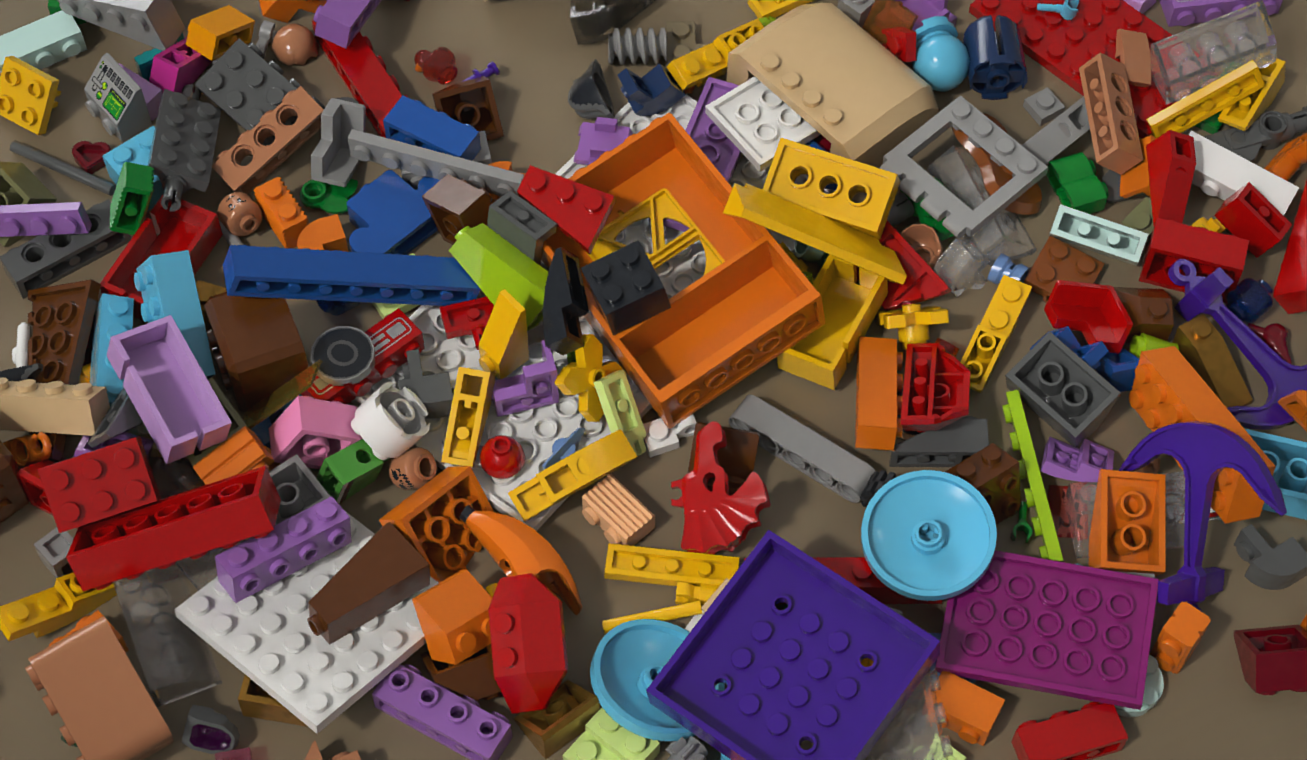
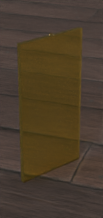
M319 359L248 409L242 418L247 427L252 429L312 387L322 360Z

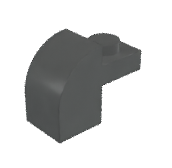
M419 349L406 351L408 363L402 364L404 379L398 380L399 389L401 390L406 387L419 397L428 412V415L425 417L426 419L450 416L453 395L449 372L423 376Z
M1252 524L1240 531L1234 546L1238 555L1244 561L1249 562L1250 566L1244 576L1253 584L1264 589L1280 590L1291 586L1307 575V552L1294 537L1289 538L1272 549Z

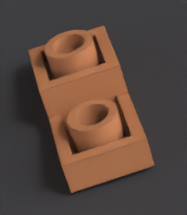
M1118 29L1115 58L1120 59V63L1125 65L1129 85L1146 88L1151 85V55L1146 33Z

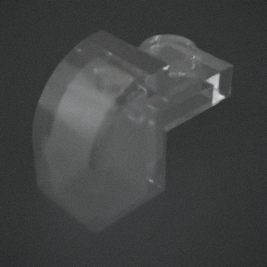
M956 238L938 259L934 272L952 290L951 292L956 297H959L967 288L982 289L988 280L981 271L990 261L971 240Z

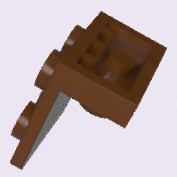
M697 422L695 425L688 473L694 469L697 434L707 423ZM721 426L726 433L727 447L718 451L719 466L728 474L729 494L733 495L747 480L750 473L754 472L760 435L757 432ZM715 478L710 479L707 484L710 492L713 490L712 485Z

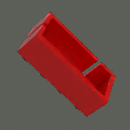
M162 195L150 212L152 219L146 217L101 281V293L134 298L133 312L135 318L143 321L141 315L142 293L137 291L134 283L136 269L151 255L189 250L195 276L223 235L216 213L182 199L179 210L170 211L171 202L168 203V208L165 210L161 205Z

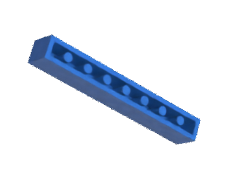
M230 245L223 263L227 296L447 306L476 299L481 290L454 257Z

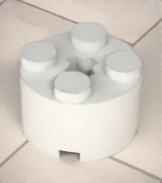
M393 382L383 384L356 409L355 418L351 421V427L354 432L361 435L363 440L372 448L373 454L380 460L398 458L428 433L430 429V423L426 425L425 417L428 415V412L423 402L410 389L404 387L400 390L393 387L396 384Z

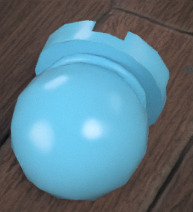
M934 16L922 20L923 26L915 30L916 61H911L913 71L931 85L935 91L945 92L954 89L968 76L970 58L967 48L957 38L958 32L954 24L949 22L947 17Z

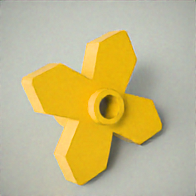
M921 304L902 305V310L878 311L876 314L878 325H884L886 329H898V341L902 342L903 350H907V344L927 343V340L930 339L929 325L949 323L948 310L940 309L939 306L921 307Z
M583 334L584 347L575 350L576 362H571L561 369L555 380V385L564 395L579 394V412L588 422H599L604 412L593 382L623 369L615 361L602 363L603 345L594 334Z

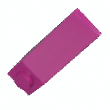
M187 37L158 53L153 58L149 82L160 88L162 93L164 89L182 93L184 86L193 84L212 62L187 46Z

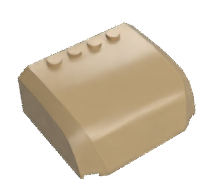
M832 3L800 5L774 20L728 53L726 82L741 85L755 76L831 143L830 153L880 168L883 164L884 155L939 113L932 86Z

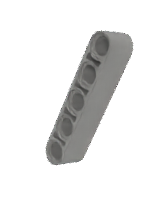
M747 395L728 420L732 428L759 433L758 446L850 502L858 503L860 501V496L871 475L876 472L868 463L754 395Z

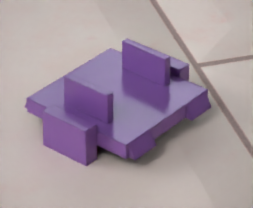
M597 117L595 123L583 122L579 128L578 136H580V141L573 162L590 165L604 152L611 151L622 144L633 132L630 127L618 126V119Z

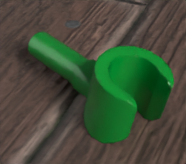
M1022 501L1017 524L1011 532V539L1015 541L1016 531H1024L1027 535L1026 543H1028L1032 536V528L1027 523V503Z

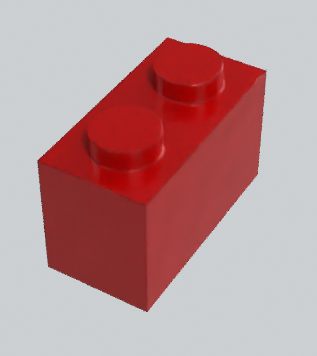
M1250 182L1227 198L1214 215L1233 235L1249 240L1248 250L1256 258L1279 243L1292 226Z

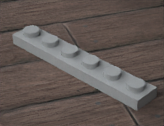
M354 129L351 130L348 136L350 155L360 161H371L382 164L390 169L397 168L412 172L417 176H427L438 180L450 174L458 179L463 178L470 185L484 188L488 193L498 195L499 197H502L510 190L518 195L517 190L524 178V174Z

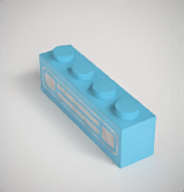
M102 293L94 312L90 383L92 386L106 387L111 407L124 388V379L120 380L107 358V351L112 336L132 329L134 298Z

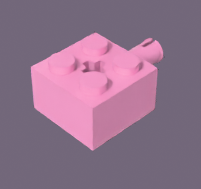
M297 396L269 427L271 454L274 462L283 463L297 454L308 468L320 469L325 458L363 439L351 427V421L355 418L356 406L343 404L339 401L330 402L314 399L311 396Z

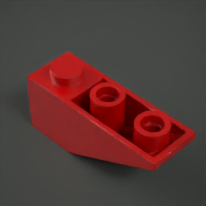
M1169 130L1146 145L1154 226L1157 218L1174 220L1182 224L1196 167L1194 137Z

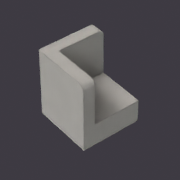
M57 527L33 544L42 563L56 578L64 576L61 568L69 563L66 556L74 539L67 531L59 533Z

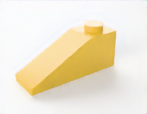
M1258 52L1253 61L1260 70L1265 87L1223 109L1218 117V121L1246 131L1272 104L1284 84L1286 61Z
M505 289L498 295L479 342V363L486 372L495 373L498 379L507 377L529 360L526 309Z
M464 367L458 368L441 462L474 468L491 406L496 379L495 373Z

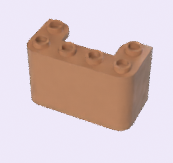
M104 616L28 658L31 665L25 667L29 677L38 691L45 688L48 695L42 697L46 707L52 716L59 713L65 723L64 726L59 728L69 746L76 743L82 753L80 757L76 758L77 760H144L174 742L167 724Z

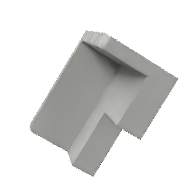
M335 98L330 99L321 113V140L311 154V180L341 187L347 186L361 162L350 155L348 136L352 129L366 132V107L364 105Z

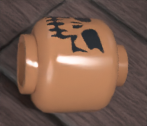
M422 447L410 448L398 458L390 459L389 476L392 482L400 489H419L436 476V461L433 455Z

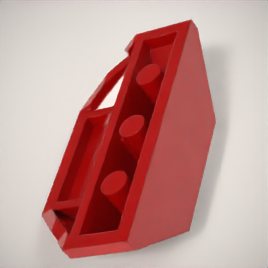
M939 343L907 344L901 409V426L904 431H937L969 415L970 370L954 356L945 352V348Z
M532 573L500 578L488 608L494 678L512 714L546 710L550 703L549 700L555 694L568 672L562 601Z

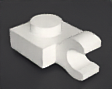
M690 415L671 429L667 427L661 418L644 423L646 438L643 441L649 457L651 458L680 448L678 439L693 436L697 423L694 415Z

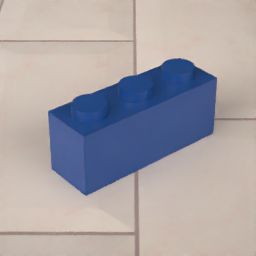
M402 95L383 120L385 136L388 139L471 161L481 150L480 134L473 126L460 123L452 119L448 114L437 112L425 106L421 101L412 100Z

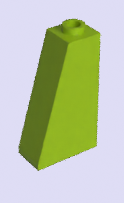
M484 223L473 228L466 226L455 235L457 241L449 249V252L493 305H495L499 293L505 289L526 309L527 332L537 327L543 321V302L548 271Z

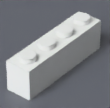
M1191 130L1189 136L1194 137L1196 167L1192 184L1200 187L1207 195L1217 196L1225 201L1250 182L1284 216L1299 187Z

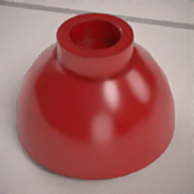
M499 435L489 439L482 447L480 453L482 469L488 475L495 478L503 479L516 475L522 469L525 462V454L520 443L506 435Z

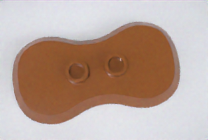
M984 114L1007 133L1006 129L998 120H996L994 117L988 114ZM952 127L957 140L978 164L985 189L990 196L1013 178L1010 170L1005 166L996 164L990 159V154L982 147L977 148L968 140L969 137L964 132L955 130ZM1035 183L1007 206L1005 210L1020 215L1038 213L1042 203V193L1039 185Z

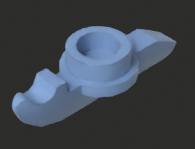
M580 427L568 438L556 440L552 445L553 454L541 467L546 469L575 453V444L580 442L585 428Z

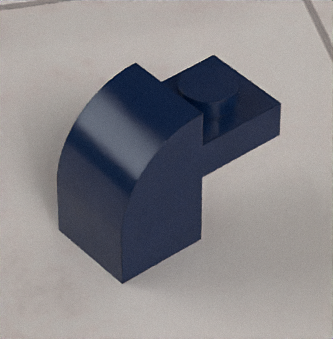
M660 63L642 78L627 68L617 75L623 85L620 88L622 93L627 98L634 113L639 116L659 114L686 96L684 90L682 91L668 69Z

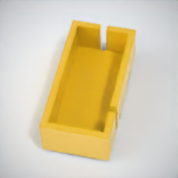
M829 254L812 284L821 295L826 324L777 356L778 368L835 391L847 369L846 362L850 363L858 349L859 336H865L888 294L887 278L859 267L860 285L856 284V265Z

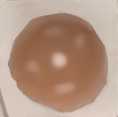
M286 25L274 36L272 51L277 60L283 64L304 66L309 57H317L319 44L312 32L303 25Z
M912 224L902 230L900 235L933 269L940 262L943 253L942 242L935 229L926 224Z

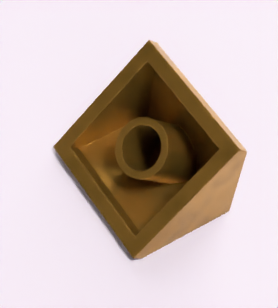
M566 680L558 687L555 694L549 700L550 703L546 710L520 713L514 718L516 724L545 760L585 731V725L600 710L597 696L570 680Z

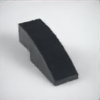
M560 247L555 250L546 281L543 302V331L545 347L561 355H566L584 347L579 317L588 314L589 309L579 259L576 255Z

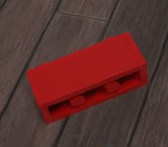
M1093 701L1084 705L1079 711L1069 713L1067 710L1053 714L1049 720L1037 723V720L1026 721L1018 726L1011 742L1019 760H1092L1122 751L1128 740V735L1114 705Z

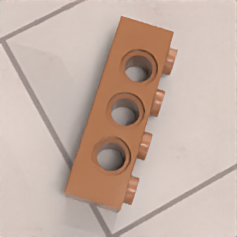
M1100 52L1079 67L1096 163L1122 175L1143 161V155L1125 65Z
M301 86L296 90L288 92L283 97L282 103L274 110L267 111L252 130L242 133L232 148L221 152L216 157L212 168L234 192L249 194L321 129V113L324 109ZM292 116L298 117L294 124L285 125L288 118ZM275 136V140L272 144L267 146L263 145V142L267 137ZM253 156L251 163L241 166V162L245 157Z

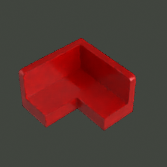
M1058 280L1044 308L1053 328L1059 329L1069 326L1071 330L1082 331L1088 345L1103 341L1110 353H1120L1133 327V322L1114 287L1109 285Z

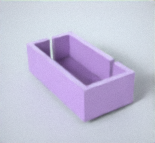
M171 315L110 338L107 358L120 380L124 379L123 387L166 464L194 454L196 446L201 451L226 441L232 422Z

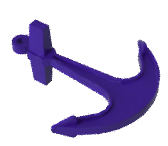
M1186 259L1177 260L1169 268L1168 275L1175 285L1185 286V296L1174 308L1187 322L1200 313L1211 315L1263 377L1268 387V398L1263 406L1227 407V409L1242 427L1247 429H1275L1295 422L1280 406L1278 401L1297 390H1307V365L1296 366L1284 361L1223 304L1222 293L1234 281L1221 267L1217 268L1207 277L1196 276V268L1192 262ZM1179 269L1183 270L1186 276L1182 275Z
M1190 421L1167 425L1150 433L1131 451L1118 471H1136L1145 467L1163 453L1173 456L1182 466L1185 476L1184 565L1177 571V574L1158 581L1157 603L1172 605L1188 602L1201 611L1198 605L1205 600V597L1223 591L1225 569L1202 567L1214 483L1218 473L1226 467L1237 470L1243 475L1259 498L1279 515H1285L1287 510L1282 491L1277 486L1267 465L1245 440L1219 425Z

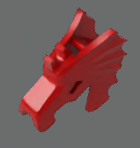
M715 421L708 423L697 434L693 471L686 474L682 479L671 482L672 489H681L682 496L679 499H671L673 507L684 508L685 521L681 548L687 552L713 555L720 551L734 552L735 548L746 540L751 529L762 526L759 514L763 509L771 506L767 487L756 472L750 473L747 480L733 495L729 494V477L724 469L719 466L718 451L727 447L726 433L721 425ZM715 478L712 485L713 490L710 492L707 484L710 479Z

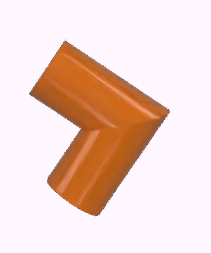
M1307 132L1287 142L1264 169L1289 181L1300 167L1307 163Z

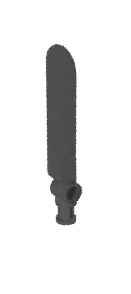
M1307 106L1303 107L1302 111L1292 114L1267 111L1261 116L1260 120L1255 121L1246 131L1234 127L1203 137L1253 162L1260 148L1266 150L1279 147L1282 141L1293 138L1296 133L1307 131ZM1109 170L1102 177L1101 182L1106 184L1109 192V198L1106 200L1107 203H1117L1145 194L1142 192L1124 199L1120 196L1121 174Z

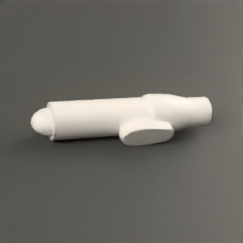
M22 322L18 326L17 346L12 349V360L16 364V368L28 365L30 326L26 322Z

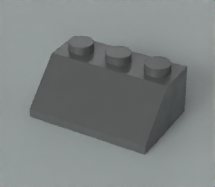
M1051 332L1042 338L1005 375L1007 388L1010 391L1019 390L1021 401L1075 448H1078L1084 439H1087L1099 428L1121 396V393Z

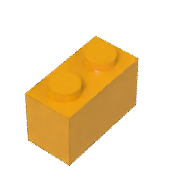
M227 5L191 19L187 29L186 45L209 60L214 61L220 58L239 38L248 45L252 39L255 20L234 7Z

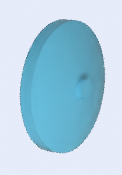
M935 470L905 473L883 485L868 503L861 527L863 553L876 577L898 594L924 601L952 598L974 586L983 577L991 564L997 539L995 518L982 494L960 477Z
M637 619L614 627L602 638L591 661V685L602 708L620 726L636 735L657 741H678L681 737L688 739L690 736H695V734L651 705L646 693V689L688 636L689 631L661 620ZM718 683L715 689L717 691H724L725 684Z

